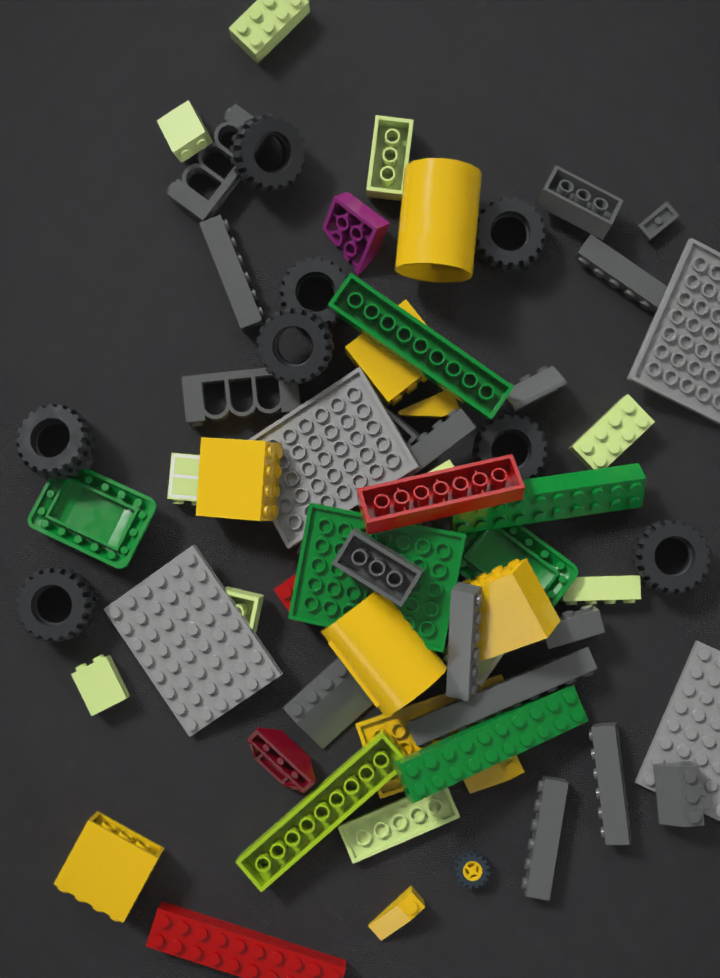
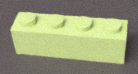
M640 576L577 577L560 601H565L566 605H577V601H585V604H597L596 600H604V604H614L616 600H623V603H635V599H641Z

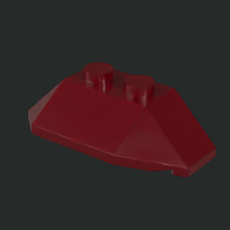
M258 727L248 737L247 742L250 745L254 759L283 786L305 793L316 782L310 756L282 730Z

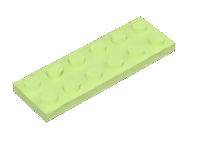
M447 787L415 803L408 801L405 796L340 824L338 829L354 864L458 819L460 815Z

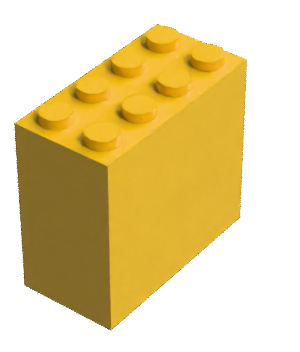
M407 300L398 305L426 325ZM361 334L345 346V354L357 368H362L375 392L387 406L390 404L395 406L402 400L403 394H410L417 388V383L420 381L424 383L428 380L364 334Z
M201 437L196 516L276 521L279 514L277 503L280 496L279 478L282 474L280 460L283 456L282 443Z
M527 558L521 561L515 559L509 562L506 567L500 565L491 570L489 574L483 572L477 575L474 580L469 578L462 581L463 583L480 586L481 595H483V602L480 607L482 620L479 625L481 638L478 642V649H480L479 658L481 661L546 639L561 621Z
M97 811L87 821L54 885L58 886L57 888L61 892L74 895L75 899L79 902H86L92 905L94 910L104 912L112 920L123 923L132 910L165 848Z

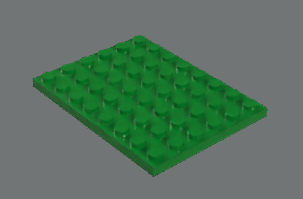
M313 502L309 503L288 619L329 627L374 592L370 587L332 565L352 529L358 528L367 534L361 512ZM413 524L369 534L374 539L425 569L403 606L400 607L395 603V607H398L405 616L404 619L408 620L413 630L415 629L424 641L427 649L443 652L450 621L451 589L458 581L467 534L421 524Z

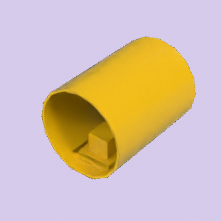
M425 158L406 164L395 271L398 274L420 281L439 283L462 282L473 276L482 173L479 168L466 162L445 158Z
M374 591L329 627H325L321 633L374 705L380 709L384 716H388L423 693L441 677L447 667L434 650L427 649L424 641L415 629H412L413 627L404 618L405 616L398 607H395V603Z

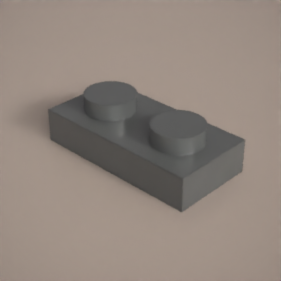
M665 202L637 226V229L649 242L679 215L668 202Z

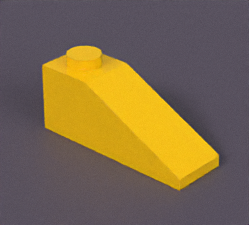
M443 391L398 411L397 414L399 417L442 419L446 417L448 419V414L456 408L460 410V407L453 396Z
M517 755L464 779V782L471 794L508 781L524 773V770Z
M410 886L369 923L368 927L382 941L425 908L424 899Z

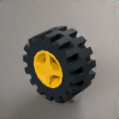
M469 849L467 852L463 851V854L457 856L458 858L454 862V871L459 883H462L464 887L468 886L470 889L472 887L476 889L479 885L483 886L484 882L488 880V875H490L489 863L485 856L477 850L472 851V849Z

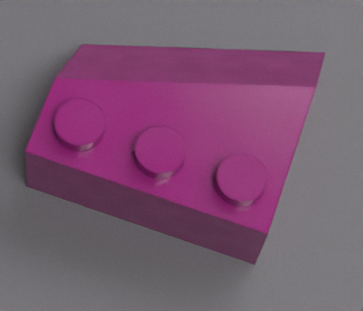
M345 192L334 196L322 229L334 245L340 247L345 254L343 257L355 267L354 271L356 274L360 275L378 254L390 223L352 194Z

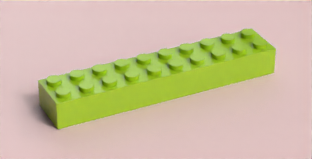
M383 728L243 851L237 858L236 864L260 892L264 891L397 774L393 762L408 755Z

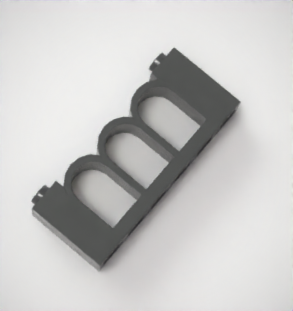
M234 104L232 108H228L225 112V122L221 123L214 132L215 143L199 151V164L189 165L182 174V181L177 179L167 189L169 199L200 222L213 217L241 178L240 174L236 175L234 171L236 166H234L224 180L205 165L206 157L212 153H220L229 160L233 158V153L220 143L222 136L228 132L238 133L236 130L240 125H243L246 120L254 118L237 104ZM264 134L256 140L253 150L255 160L273 138L272 135ZM198 173L205 174L220 185L209 201L189 187V180L193 175Z
M267 368L183 376L182 387L186 423L191 424L192 427L203 426V423L208 422L207 417L213 421H221L226 419L231 412L239 418H248L254 415L257 409L265 415H275L281 410L283 414L287 415L301 405L299 384H288L280 380L279 404L273 409H264L259 403L257 379L275 377L272 373L268 374L265 371ZM251 380L253 405L246 412H238L233 407L230 382ZM225 383L226 408L219 415H211L206 408L204 385Z

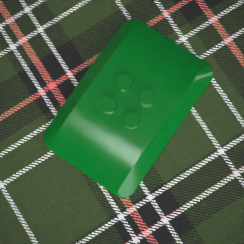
M87 468L84 470L80 469L78 471L79 474L75 477L69 475L70 478L67 480L60 478L58 481H54L48 478L29 514V526L117 569L127 567L156 512L157 503L155 500Z
M522 525L465 533L467 535L459 575L464 579L470 578L474 580L477 575L483 572L489 574L491 570L500 565L506 567L509 562L515 559L521 561L527 558L554 608L577 578L578 569L574 563Z

